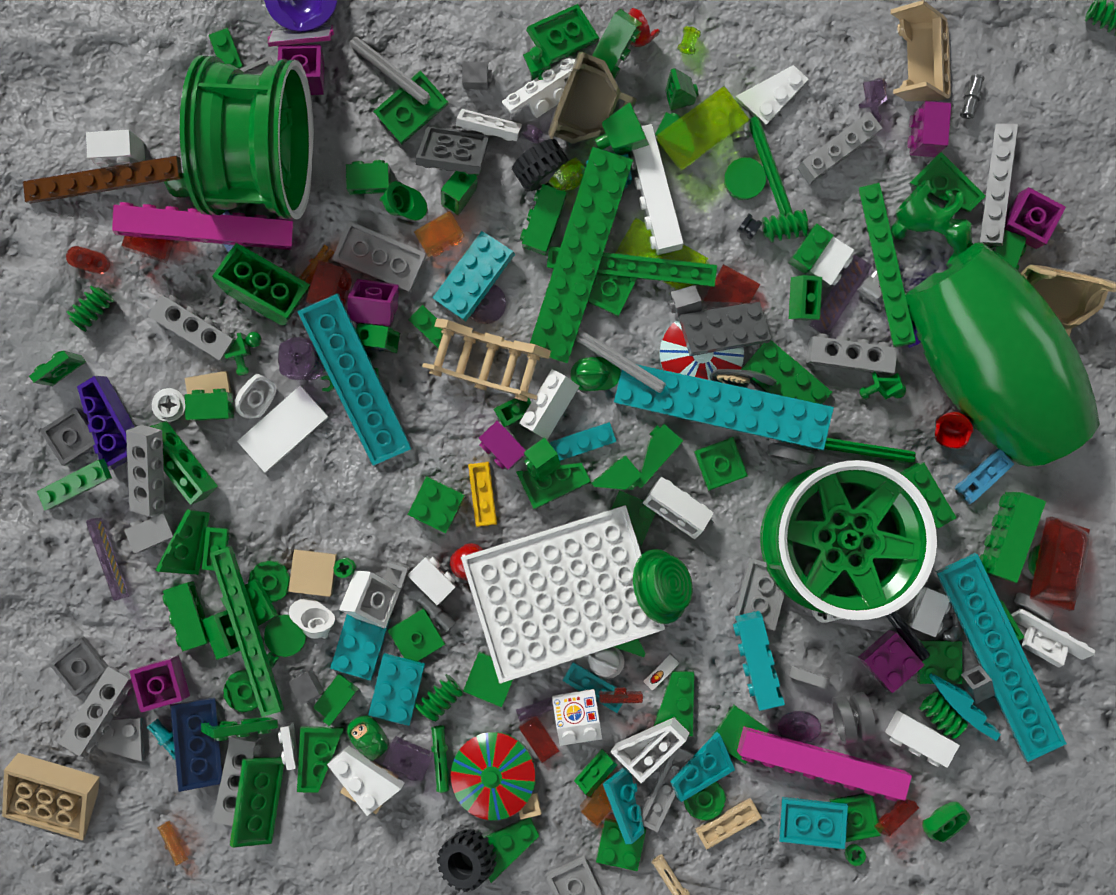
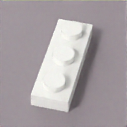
M461 109L456 120V126L462 127L465 130L482 132L484 135L502 137L507 141H517L522 128L520 123Z

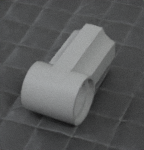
M876 268L857 288L861 294L873 303L881 296Z

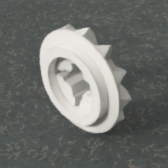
M172 388L160 390L152 400L153 413L162 421L171 422L179 420L185 414L184 396L178 390ZM169 399H171L172 403L177 404V406L171 407V411L161 406L168 403Z

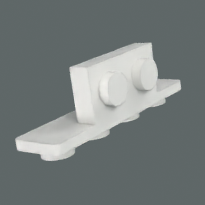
M572 56L563 59L559 64L542 74L543 80L536 78L515 93L510 94L502 101L505 108L510 113H514L528 103L532 114L538 118L558 105L566 84L564 79L569 76L575 59Z
M1020 609L1011 614L1016 623L1027 629L1022 647L1057 667L1064 665L1067 652L1081 660L1095 654V650L1088 647L1086 643L1074 639L1068 633L1051 626L1049 622L1037 618L1027 610Z

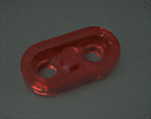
M74 246L66 253L67 262L75 268L95 274H104L110 268L109 258L100 252ZM79 255H82L81 261L77 260ZM99 261H102L101 267L97 266Z

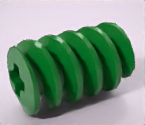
M1094 0L1086 13L1084 21L1087 22L1092 17L1093 26L1098 21H1101L1099 28L1102 29L1108 25L1107 32L1110 33L1114 28L1116 29V6L1114 7L1113 1H1109L1106 4L1107 0Z
M805 209L802 210V213L799 210H796L794 214L787 212L785 216L781 213L777 218L771 215L769 220L767 217L762 218L763 235L765 239L769 238L771 243H774L775 236H777L779 241H782L783 234H785L788 240L791 238V233H794L795 237L798 238L799 231H802L803 235L807 236L808 217Z
M90 286L93 293L84 292L87 299H78L81 306L73 304L72 307L75 312L66 311L70 317L69 319L84 332L87 331L85 326L91 327L93 325L90 319L96 321L98 319L96 313L103 314L104 310L102 307L109 308L108 301H115L110 294L100 287Z
M445 674L447 682L442 679L439 680L441 688L436 685L433 686L435 694L430 691L427 692L429 700L424 697L421 698L423 706L418 703L415 704L423 716L435 722L439 720L438 715L442 716L445 714L444 709L448 710L451 707L450 703L457 701L456 697L463 695L459 684L448 674Z
M938 692L927 696L919 706L920 711L927 709L925 712L926 717L933 715L930 720L931 723L934 724L939 721L936 725L938 730L945 728L942 731L943 736L951 734L950 738L955 739L968 726V722L962 719V716Z

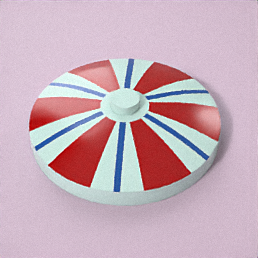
M676 320L662 338L659 359L662 370L710 380V374L716 369L741 370L744 348L689 356L680 321Z

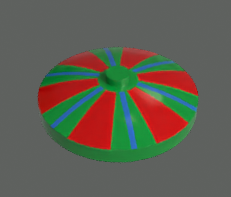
M486 732L471 738L460 748L452 764L451 784L457 800L465 810L481 819L501 820L511 817L526 805L535 788L536 768L529 750L518 739L506 733Z

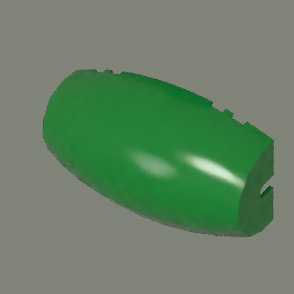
M974 243L946 264L949 269L941 273L932 274L905 294L911 320L914 321L918 332L916 333L917 338L921 341L925 350L923 353L945 393L959 412L970 420L974 429H977L988 442L1002 450L1006 456L1019 465L1027 467L1045 465L1069 455L1093 437L1100 425L1091 383L1079 353L1059 318L1043 296L1006 259L984 243Z

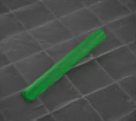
M756 116L749 119L751 134L779 212L785 216L787 212H792V208L760 119Z
M827 438L824 448L905 462H914L916 453L910 450Z

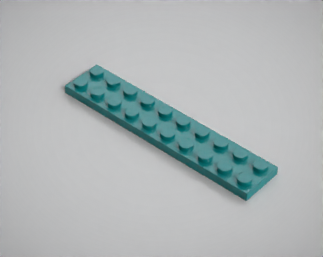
M638 365L666 384L664 390L658 393L624 370L621 371L614 399L616 404L824 451L834 407Z
M973 553L936 571L980 666L992 679L994 696L1024 759L1029 762L1066 745L1063 734L978 554Z

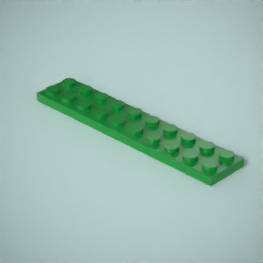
M592 147L530 344L550 350L549 358L565 363L569 362L633 164V159Z

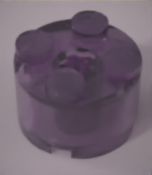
M293 337L280 344L278 364L279 371L283 376L292 380H316L326 370L310 338Z

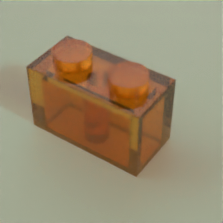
M451 211L414 231L428 257H436L442 254L444 248L449 245L453 247L462 241L461 238L465 237Z

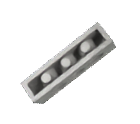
M868 112L803 160L797 169L810 185L875 137L881 131V125L872 113Z
M161 294L148 316L219 361L226 363L225 354H228L236 340L233 338L235 334L225 328L222 331L216 328L217 323L208 317H205V319L198 316L199 312L192 307L184 308L180 305L182 301L172 295L166 297ZM180 311L181 316L175 321L174 314ZM198 322V329L192 332V324ZM212 333H215L216 340L215 342L210 343L209 336Z
M820 333L809 338L807 364L871 373L876 372L885 375L895 373L898 348L891 347L890 343L879 342L878 345L870 344L871 341L863 339L852 342L849 341L850 338L838 336L837 339H831L829 335ZM828 345L834 347V356H830L827 353ZM849 348L856 352L855 359H851L848 356ZM870 351L874 352L877 356L875 362L869 359Z
M140 425L126 430L130 511L150 517L165 510L162 430Z
M108 666L58 744L80 757H88L94 753L98 747V740L109 730V723L112 718L121 711L124 699L134 690L131 677L117 668ZM112 688H114L115 695L112 699H110L109 692ZM102 707L103 714L98 718L97 710ZM89 726L91 732L90 735L86 737L85 729Z
M237 735L230 737L212 822L229 826L233 825L236 805L231 802L230 798H237L239 784L235 781V776H240L242 767L239 755H245L247 759L259 758L262 751L260 737H237Z

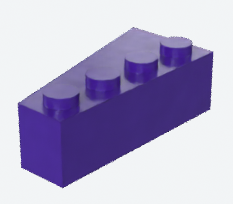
M93 376L78 385L77 389L83 411L88 417L89 432L93 435L95 454H98L99 459H105L109 470H114L127 462L126 430L132 429L135 426L108 377Z

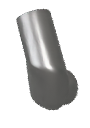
M953 613V627L951 630L946 629L943 632L944 640L951 642L957 641L964 632L956 613Z

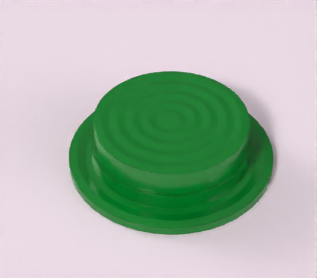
M659 549L646 551L638 558L633 571V588L639 606L654 622L670 624L677 621L689 605L693 594L692 579L687 567L677 557L671 556Z

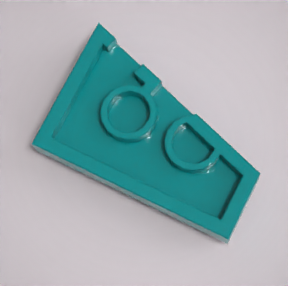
M624 766L604 782L603 786L625 844H633L644 834L641 809L636 804L635 792H638L637 783L633 784L632 774Z

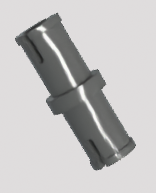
M974 74L970 77L968 90L963 96L965 101L960 113L962 118H974L977 102L981 100L980 92L985 79L982 75Z
M426 594L418 600V603L430 614V618L432 620L435 619L446 632L456 624L443 610L444 607L436 605Z

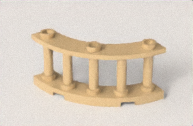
M436 319L435 327L442 329L441 333H443L434 365L423 363L422 367L430 369L429 374L439 377L445 374L475 384V388L484 391L488 387L514 394L516 399L527 402L528 398L537 400L538 396L528 393L536 362L540 360V357L549 359L550 350L535 344L515 340L514 342L507 341L503 337L486 332L485 334L476 331L472 332L473 328L446 319ZM454 334L463 336L465 341L456 372L442 368L451 336H454ZM476 341L486 343L488 348L479 379L464 375L472 345ZM499 347L509 350L508 353L510 354L501 385L487 382L495 352L499 350ZM523 353L527 354L529 359L520 390L510 388L517 359Z

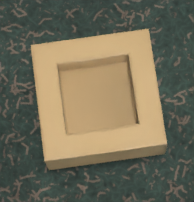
M538 792L532 793L529 801L519 811L520 819L542 814Z

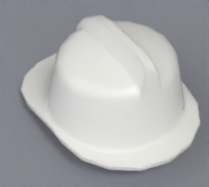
M310 598L299 599L289 609L291 620L303 630L307 637L313 639H326L328 637L330 628L334 625L335 616L320 602Z
M610 647L576 658V662L600 678L610 679L619 675L623 670L624 656L619 649Z

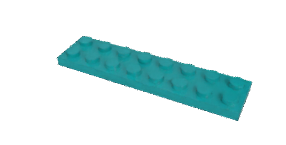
M337 293L298 310L297 312L372 465L374 466L410 450L412 447L339 294Z

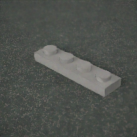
M679 747L667 759L641 813L643 826L656 832L659 831L676 795L670 781L694 756V753Z

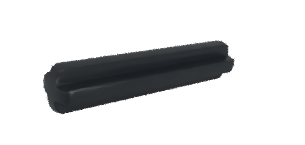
M898 611L885 615L921 661L930 657V653Z

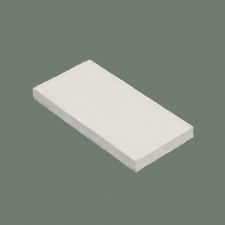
M300 385L237 442L257 465L267 473L326 421L329 416Z

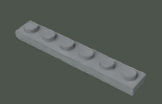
M996 124L980 237V243H984L987 246H1003L1018 124Z

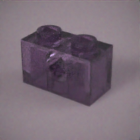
M395 736L383 765L387 766L386 768L391 772L398 773L399 771L406 774V777L412 781H422L434 752ZM406 757L411 758L409 764L405 763Z

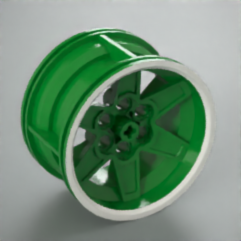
M197 56L188 68L180 106L182 167L186 186L194 206L203 215H222L226 210L235 209L245 203L264 204L270 212L277 213L282 219H299L306 209L311 189L314 138L311 95L308 80L301 63L297 60L288 61L281 59L275 65H268L261 75L244 74L242 70L231 64L224 63L217 56Z
M856 460L813 468L787 481L775 493L765 510L760 529V548L763 561L767 565L766 569L773 582L795 603L813 611L844 619L869 620L897 611L918 594L926 583L935 561L937 536L934 519L926 500L907 478L884 465ZM840 484L859 486L870 491L871 494L856 508L852 509ZM819 491L824 520L822 522L795 521L804 503ZM888 510L893 517L897 535L877 529V526ZM836 513L841 517V522L838 525L833 522V516ZM857 517L862 520V526L859 529L854 524ZM823 530L828 535L825 542H822L819 538L820 532ZM866 537L870 540V547L867 549L863 546V540ZM792 541L819 550V555L807 577L796 561ZM830 551H833L836 555V559L832 563L827 558ZM853 554L857 557V563L854 566L849 562V558ZM894 558L890 570L879 581L873 559ZM845 570L859 594L835 596L825 592V590Z

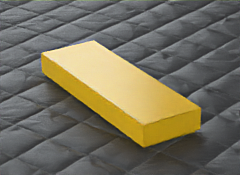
M490 463L468 464L476 527L496 525L497 519Z

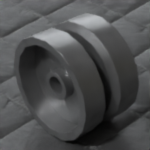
M780 441L784 444H769L768 456L794 465L813 467L815 455L804 450V448H814Z
M864 692L851 694L849 700L845 696L832 698L835 726L844 745L856 743L858 736L862 741L876 738L874 715Z

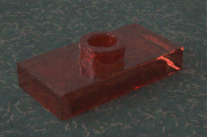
M614 688V691H599V702L642 703L643 694L641 691H627V688Z

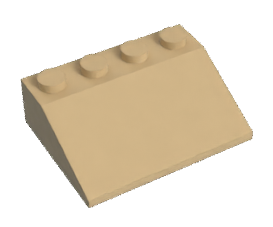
M18 753L4 769L2 817L84 840L98 795L100 777Z

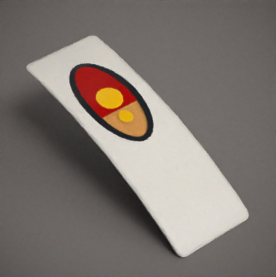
M670 654L643 682L651 690H654L678 666L679 662Z

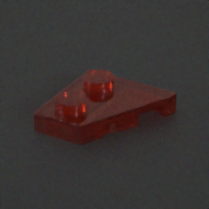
M723 264L716 276L715 287H710L704 301L750 303L760 284Z

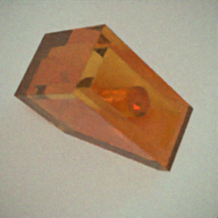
M610 774L590 797L587 796L580 805L581 813L596 826L612 809L603 783L612 777Z

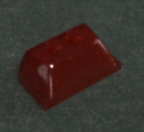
M1046 518L1030 599L1068 611H1074L1086 569L1090 529L1059 518Z

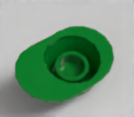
M391 182L379 200L383 203L385 210L393 216H402L417 221L421 220L427 212V203L422 194L401 182Z
M589 357L579 359L574 363L571 368L570 377L574 383L579 385L578 389L599 391L611 389L617 385L621 371L619 367L603 357Z

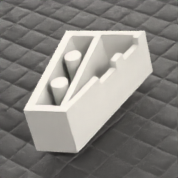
M671 718L616 743L611 753L642 783L686 742L689 732L675 718Z
M351 746L346 747L327 764L366 816L401 790L405 783L387 773L388 771L384 768L381 769L372 763L371 760Z

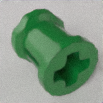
M349 558L340 559L334 564V573L340 578H347L354 574L356 564ZM344 564L348 565L349 569L342 571L341 567Z

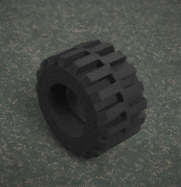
M548 139L525 151L513 164L512 171L525 191L530 192L542 188L543 184L547 185L559 177L567 169L570 161L557 140Z
M464 829L457 832L441 846L442 848L438 852L440 856L437 858V863L440 864L438 870L442 872L443 880H447L450 887L455 886V890L460 891L462 889L463 892L473 891L494 872L493 868L497 863L494 860L497 857L496 852H493L494 846L489 844L488 841L490 839L487 836L484 838L482 836L483 833L480 831L475 833L474 829L468 831ZM461 853L470 858L473 867L468 866L464 862Z

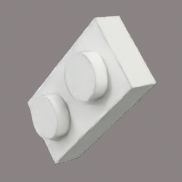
M290 722L280 727L278 732L279 742L283 743L284 749L282 752V762L286 764L287 770L296 769L299 761L294 722Z

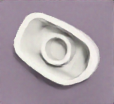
M260 374L254 375L238 392L234 401L235 411L245 418H260L268 409L275 396L276 385Z

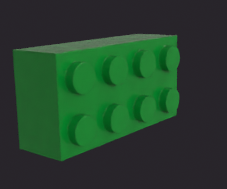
M1005 492L1001 496L998 514L992 520L993 527L991 533L985 539L984 545L986 547L984 553L979 557L988 575L1001 580L1018 582L1046 501L1023 492Z

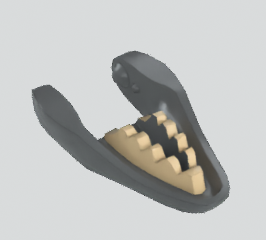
M716 369L710 374L711 381L743 388L749 386L753 377L762 383L772 386L777 382L772 376L752 370Z

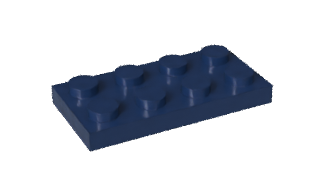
M215 698L170 704L178 792L219 785L222 779L219 741H215V738L201 732V723L218 726Z

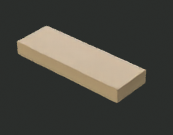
M751 798L695 830L707 850L762 819Z

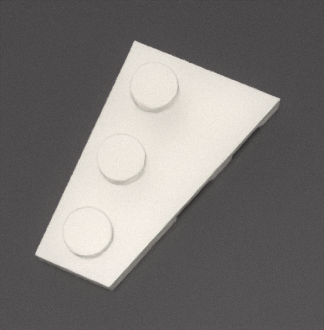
M792 65L737 95L735 100L752 116H758L761 124L765 127L809 79Z

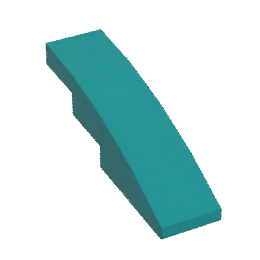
M932 673L929 675L947 702L966 721L993 740H998L1001 735L994 725L986 721L988 717L980 708L973 705L974 700L966 691Z

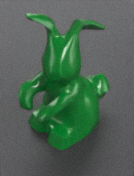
M925 180L896 210L897 220L891 227V234L894 239L901 241L906 237L907 230L939 232L945 236L947 243L954 249L953 255L948 260L949 263L973 245L972 223L966 219L952 218L960 210L964 202L962 192L956 194L955 201V196L951 190H946L945 194L948 198V203L944 208H941L928 198V194L933 188L930 181Z

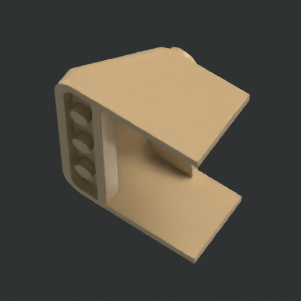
M924 0L891 9V14L899 19L900 22L897 26L898 34L907 41L908 80H904L900 88L893 89V94L907 102L949 99L951 96L949 27L946 17Z

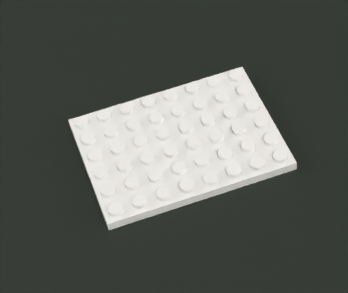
M626 505L461 557L499 683L665 630L664 624L654 622L643 612L634 593L633 571L638 558L641 556V552Z

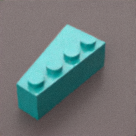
M755 611L735 616L736 623L733 624L735 636H740L741 643L737 644L740 656H745L746 663L742 665L745 677H750L751 683L747 684L750 697H755L759 711L785 705L779 690V679L773 667L775 663L771 649H769L770 644L761 612Z

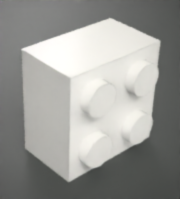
M130 130L86 132L87 158L101 168L145 161L144 142Z

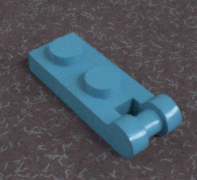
M996 449L971 474L958 483L954 489L958 493H962L967 503L971 504L1003 476L1014 463L1001 449ZM971 484L976 487L973 492L968 488Z

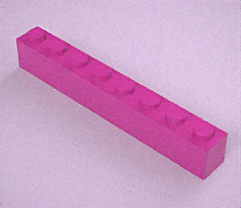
M120 202V205L113 206L112 231L115 235L226 245L238 243L249 247L292 249L293 221L282 219L281 217H276V219H267L265 215L245 217L243 213L203 215L193 208L188 209V211H179V208L167 206L165 209H156L155 205L143 204V207H135L134 204L128 202Z
M745 726L743 727L737 752L745 761H762L764 766L775 768V765L783 767L782 770L795 774V771L802 772L803 776L810 779H816V777L824 778L823 781L832 785H836V782L842 783L845 788L856 790L857 788L864 789L865 793L877 796V793L884 795V798L897 802V799L906 800L912 775L902 769Z

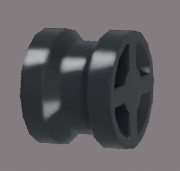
M748 213L737 231L745 233L747 238L751 240L763 222L760 220L756 221Z

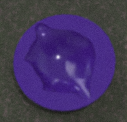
M264 0L266 8L275 22L283 28L295 32H308L324 25L333 15L338 0Z

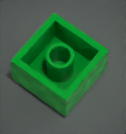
M426 476L407 515L443 533H448L466 494Z

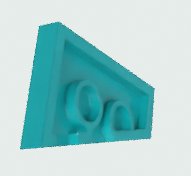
M716 732L670 781L680 802L735 771L721 735Z

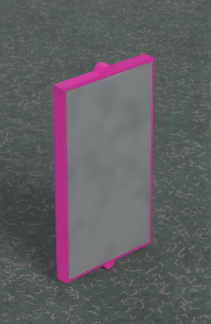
M333 25L321 26L308 32H295L288 29L272 31L271 35L268 36V47L330 41L332 35H334Z

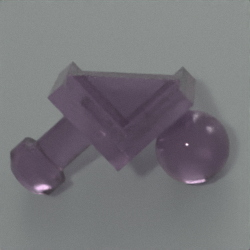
M876 78L863 82L865 100L859 104V108L869 107L872 115L880 123L882 115L879 114L878 106L887 100V82L883 78Z

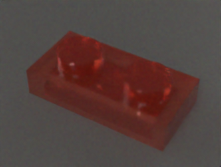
M537 715L519 725L518 728L542 763L560 751Z
M899 800L895 803L894 809L891 812L881 816L875 828L879 833L890 837L919 809V806L912 800Z

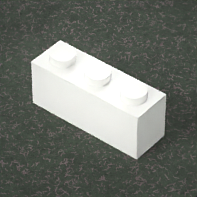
M551 369L536 394L538 396L537 400L533 399L519 424L548 440L578 390L579 385L565 375Z
M660 477L643 501L644 505L693 539H696L704 531L714 513L707 506L699 503L688 493L683 492L674 486L671 481Z
M898 710L885 731L891 736L890 741L899 746H902V744L909 746L908 751L919 757L921 754L927 756V761L937 767L941 764L948 768L960 746L953 740Z

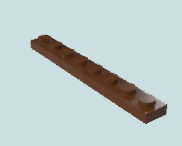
M171 156L23 181L24 199L26 203L32 204L183 179L181 158Z

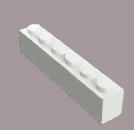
M649 124L642 126V129L650 145L630 151V159H633L631 170L636 172L637 177L634 178L636 190H640L642 197H639L641 209L646 211L647 217H644L646 228L651 230L652 250L656 249L657 255L681 250L683 240L653 126Z

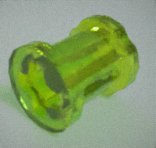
M685 26L682 31L684 34L682 41L678 44L677 49L684 54L693 55L695 54V44L697 38L701 35V31L694 27Z

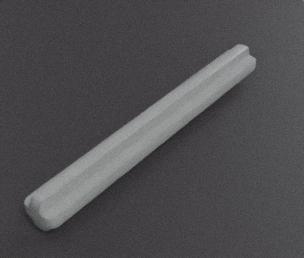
M353 37L349 43L352 49L421 104H427L431 98L429 93L361 39Z
M580 330L578 332L576 340L658 393L664 390L666 384L584 331Z

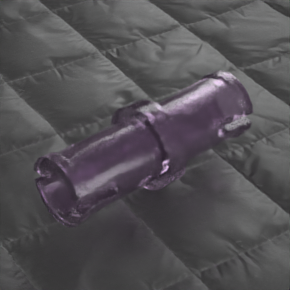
M552 697L539 702L535 700L533 704L517 708V715L526 712V714L518 716L519 721L522 722L535 716L542 717L543 713L554 710L553 704L549 705L553 702Z

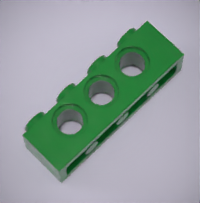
M167 421L151 425L150 427L162 430L163 471L190 505L206 499L218 485Z

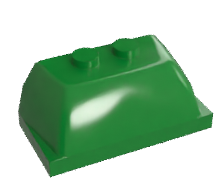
M235 243L212 276L216 284L228 296L279 325L287 324L310 289V284L238 243Z

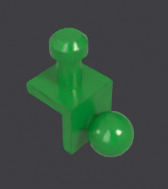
M535 46L530 49V52L523 54L530 71L531 81L536 78L543 80L542 74L546 70L551 69V66L547 64L542 56V49Z
M241 332L237 333V339L229 353L225 354L226 359L236 361V373L238 376H245L249 373V368L246 367L243 357L251 355L250 347L255 348L261 344L262 338L257 332H250L247 336Z
M873 372L871 374L875 384L867 388L863 387L859 391L861 397L865 400L878 391L886 400L892 396L897 399L902 398L907 390L902 383L899 373L888 378H880L876 372Z

